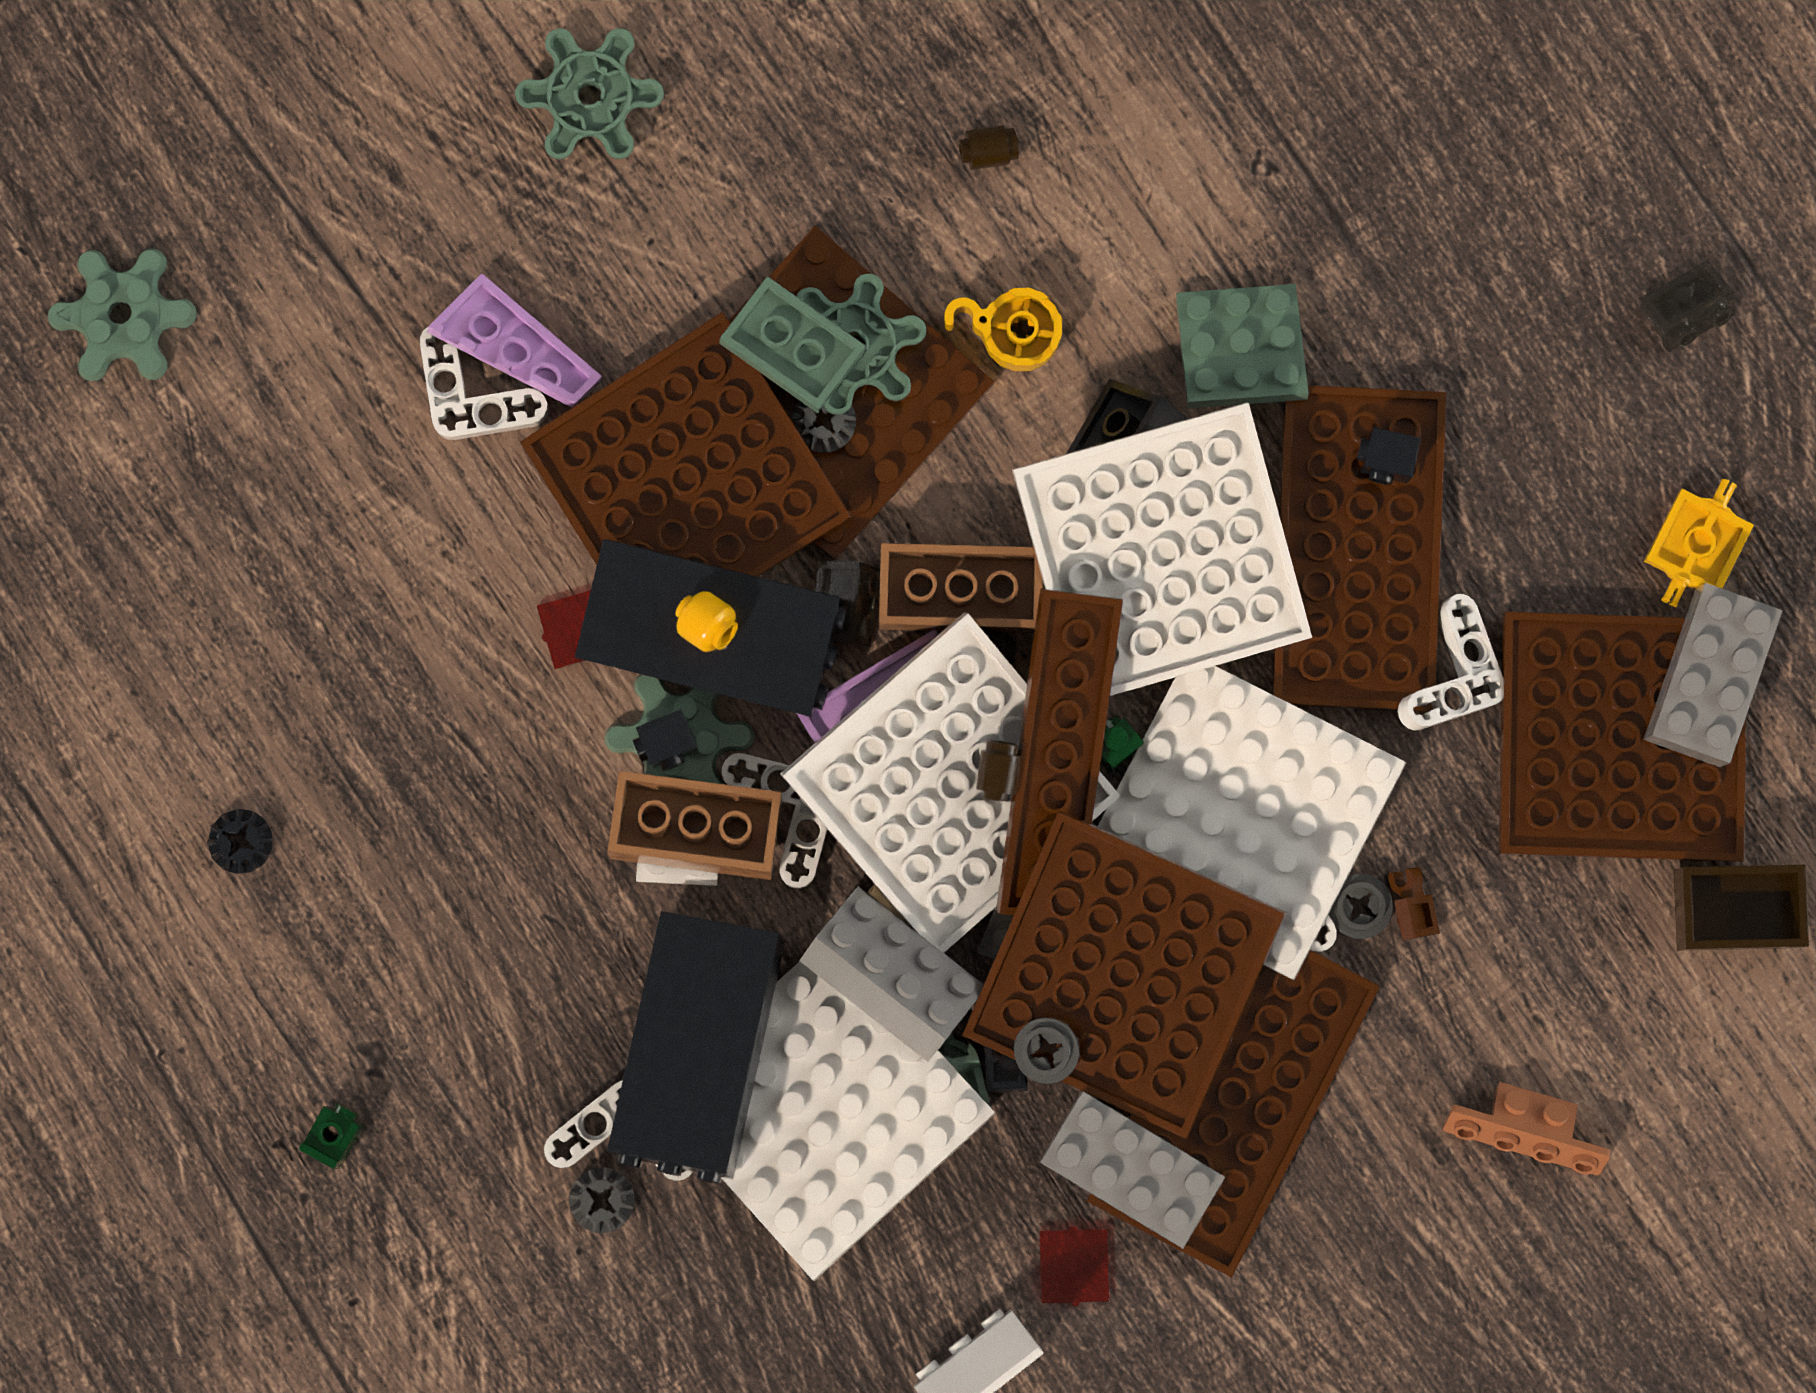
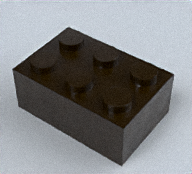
M1806 865L1682 867L1673 870L1677 951L1809 947Z

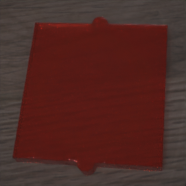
M591 590L537 605L544 630L541 638L548 644L555 670L586 661L574 657Z
M1071 1226L1069 1230L1039 1231L1042 1303H1072L1073 1306H1078L1080 1302L1109 1301L1107 1229L1077 1230L1075 1226Z

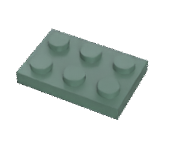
M768 276L719 340V344L817 413L866 348L860 341Z

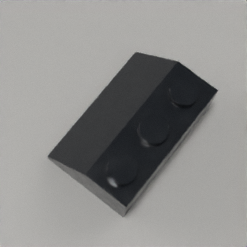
M1109 379L1066 454L1188 418L1161 396Z

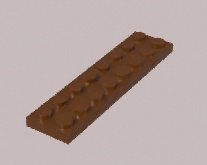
M1040 588L1018 754L1022 756L1017 794L1012 795L996 906V912L999 914H1015L1059 811L1092 824L1123 599Z

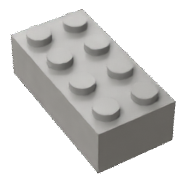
M1704 583L1696 588L1643 740L1718 767L1729 764L1783 610L1708 583Z
M859 886L820 931L799 960L927 1062L975 1003L984 984Z
M1083 1091L1078 1095L1039 1161L1181 1248H1184L1225 1178L1223 1175Z

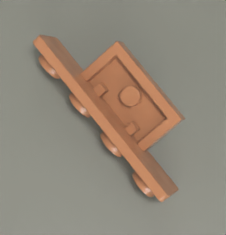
M1499 1082L1495 1089L1491 1114L1453 1105L1443 1126V1131L1454 1134L1460 1139L1475 1140L1493 1145L1501 1151H1513L1524 1154L1542 1163H1555L1572 1168L1580 1174L1598 1176L1610 1159V1149L1572 1138L1578 1104Z

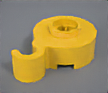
M1032 288L1010 289L1009 292L1000 295L994 302L992 301L986 309H981L972 299L957 298L950 302L944 313V327L947 331L953 330L954 317L957 314H969L973 320L972 330L982 338L989 356L1000 366L1015 372L1032 371L1044 366L1056 354L1062 337V317L1058 313L1056 306L1048 299L1047 295ZM1019 321L1027 322V329L1033 331L1031 336L1026 335V338H1018L1017 333L1011 331V327H1018Z

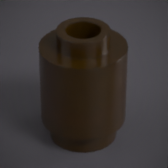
M1004 125L966 130L965 139L959 140L961 162L969 163L971 170L1009 165L1010 160H1017L1019 158L1015 129H1005Z
M987 740L986 749L981 750L976 789L984 791L983 798L1007 801L1008 795L1017 794L1022 758L1018 754L1019 744Z

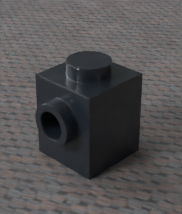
M1373 427L1368 437L1362 436L1356 455V460L1363 461L1360 472L1369 474L1368 480L1375 483L1392 485L1394 480L1407 484L1413 476L1421 438Z
M681 709L636 727L639 737L633 739L637 754L641 762L649 760L653 768L661 766L662 771L675 768L685 763L683 756L699 750L684 712Z

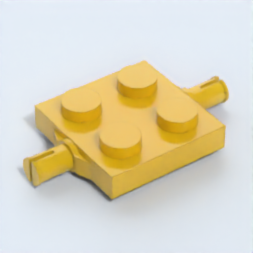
M1721 479L1712 499L1700 498L1684 489L1679 490L1644 559V562L1664 571L1672 579L1661 599L1664 603L1670 601V606L1677 607L1686 587L1698 588L1704 583H1708L1723 589L1754 524L1736 516L1727 507L1734 490L1737 488L1735 483L1732 482L1728 485L1729 480Z

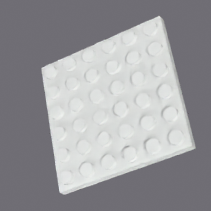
M1242 403L1012 469L1045 589L1123 599L1110 696L1312 638L1249 403Z
M966 612L959 616L780 773L908 924L943 953L997 906L1012 795H1008L1007 801L983 798L984 791L976 789L981 750L986 749L987 740L1019 744L1027 683ZM1100 771L1092 821L1120 797Z
M1216 666L1175 677L1143 738L1144 744L1137 750L1116 790L1120 797L1107 808L1098 827L1286 911V915L1264 965L1295 980L1406 762Z
M799 961L776 982L734 1179L723 1177L722 1179L808 1276L815 1281L996 1113L938 1050L927 1062Z

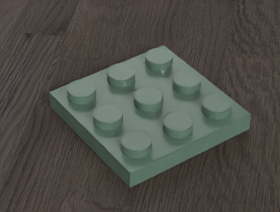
M1296 284L1176 293L1187 409L1239 405L1246 402L1257 404L1308 399L1309 392Z

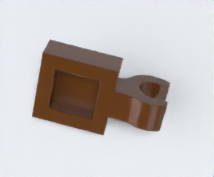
M1420 868L1405 869L1407 882H1405L1403 871L1389 873V885L1401 897V899L1395 900L1394 903L1402 940L1440 934L1432 894L1424 895L1423 875Z

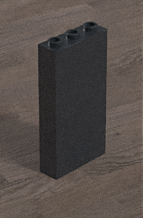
M603 539L574 658L812 717L815 715L816 709L823 710L828 686L822 685L825 670H833L838 652V647L832 646L835 630H843L848 608L841 606L843 597L610 539ZM708 591L734 609L736 613L735 622L738 624V629L734 638L724 649L703 652L679 635L676 629L678 617L675 615L679 603L686 596L690 595L693 597L699 592Z
M661 911L607 1148L608 1152L618 1157V1164L634 1168H641L642 1162L658 1164L656 1171L675 1176H681L682 1169L697 1172L696 1179L720 1184L722 1177L734 1179L785 945V939L780 933Z

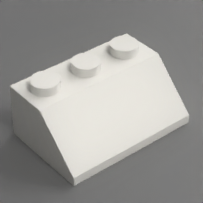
M998 1309L981 1323L985 1330L971 1339L966 1334L949 1347L948 1350L952 1355L940 1365L934 1359L917 1372L916 1376L919 1378V1381L914 1384V1388L917 1393H994L1044 1353L1011 1309L1005 1314L1001 1309Z

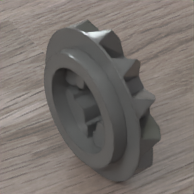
M801 401L795 405L792 421L810 450L819 453L833 452L845 446L852 438L856 428V414L852 405L846 413L835 415L831 419L834 434L824 426L809 430L817 421L816 412ZM824 406L821 408L824 414L829 413Z
M1365 874L1351 875L1347 877L1329 912V916L1340 933L1354 939L1370 938L1379 934L1388 925L1393 912L1392 897L1387 887L1377 878ZM1370 892L1371 895L1368 898L1369 901L1366 907L1375 917L1372 918L1369 915L1360 914L1350 921L1349 918L1352 915L1353 906L1345 898L1346 895L1349 898L1359 900Z
M1053 1017L1035 1019L1026 1024L1016 1037L1014 1044L1016 1063L1023 1074L1033 1081L1044 1084L1059 1082L1069 1076L1077 1065L1080 1057L1078 1037L1075 1036L1068 1024ZM1043 1038L1049 1044L1056 1043L1057 1045L1062 1043L1063 1045L1053 1054L1054 1066L1047 1056L1040 1057L1038 1055L1032 1057V1054L1042 1047L1041 1039Z
M604 1167L590 1169L579 1176L572 1186L569 1194L570 1212L581 1227L594 1233H608L617 1230L627 1222L634 1208L632 1186L624 1175L614 1169ZM613 1186L614 1189L610 1192L611 1196L608 1201L616 1212L613 1213L611 1210H606L602 1207L591 1215L589 1212L595 1200L591 1197L588 1188L602 1193Z

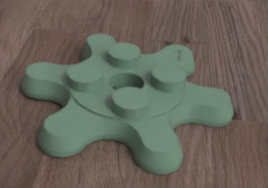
M560 28L552 30L545 39V46L547 52L554 60L553 72L543 80H523L515 90V97L520 106L527 109L543 108L552 114L554 127L545 139V149L548 155L554 159H565L571 155L579 140L590 136L596 137L603 143L610 157L615 159L627 158L634 149V141L625 127L626 116L635 108L643 107L650 109L660 105L664 98L662 85L655 79H635L626 72L625 61L634 48V38L628 30L616 28L606 35L602 46L593 51H586L578 47L573 35L569 31ZM592 85L600 89V101L591 105H584L579 100L580 91L584 87Z
M151 248L142 251L133 268L125 272H118L110 268L106 257L97 250L83 252L77 261V268L86 281L85 294L75 302H56L48 310V322L54 329L58 331L76 330L85 336L87 342L86 350L77 364L78 372L85 380L92 382L102 379L110 364L119 358L132 360L136 364L139 373L148 380L159 379L165 374L168 363L158 348L159 337L163 331L169 328L183 329L191 326L196 320L197 310L188 299L169 300L160 294L158 281L167 267V259L160 250ZM120 303L128 304L132 311L129 320L122 324L112 322L110 317L112 309Z
M864 274L858 277L854 283L852 296L843 303L829 301L820 290L813 287L804 288L797 294V298L851 336L859 338L866 346L864 353L824 404V408L835 415L844 414L850 409L854 392L864 385L877 387L886 398L893 401L902 400L910 393V379L897 368L895 355L904 346L920 343L926 335V325L923 320L914 315L905 316L900 319H891L885 316L880 310L879 305L884 286L881 279L874 274Z
M639 674L634 681V690L640 697L644 708L641 718L633 724H613L607 729L604 736L605 744L612 752L619 754L633 752L637 754L633 739L639 737L636 727L681 709L684 712L699 750L683 756L685 763L666 771H662L661 766L653 768L649 760L643 762V774L724 784V781L716 771V762L719 756L726 751H745L752 746L755 740L754 730L748 723L742 721L725 722L717 716L715 703L721 694L691 687L685 693H672L666 688L662 679Z

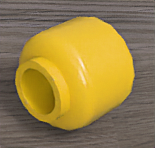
M708 591L699 592L693 597L690 595L686 596L679 603L675 615L678 617L676 629L679 635L703 652L724 649L734 638L738 629V624L735 622L736 613L734 609Z

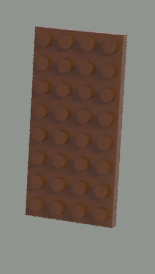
M1308 385L1309 394L1307 400L1284 401L1279 516L1312 638L1274 649L1272 695L1294 706L1398 711L1399 703L1403 698L1436 685L1446 392ZM1373 427L1421 438L1413 476L1407 484L1394 480L1392 485L1375 483L1368 480L1369 474L1360 472L1363 461L1356 460L1360 439L1362 436L1368 437ZM1432 702L1413 708L1414 712L1434 710Z
M1311 950L1305 958L1295 980L1263 965L1187 1139L1130 1113L1128 1119L1225 1177L1184 1248L1177 1246L1089 1193L1086 1202L1232 1278L1380 986Z

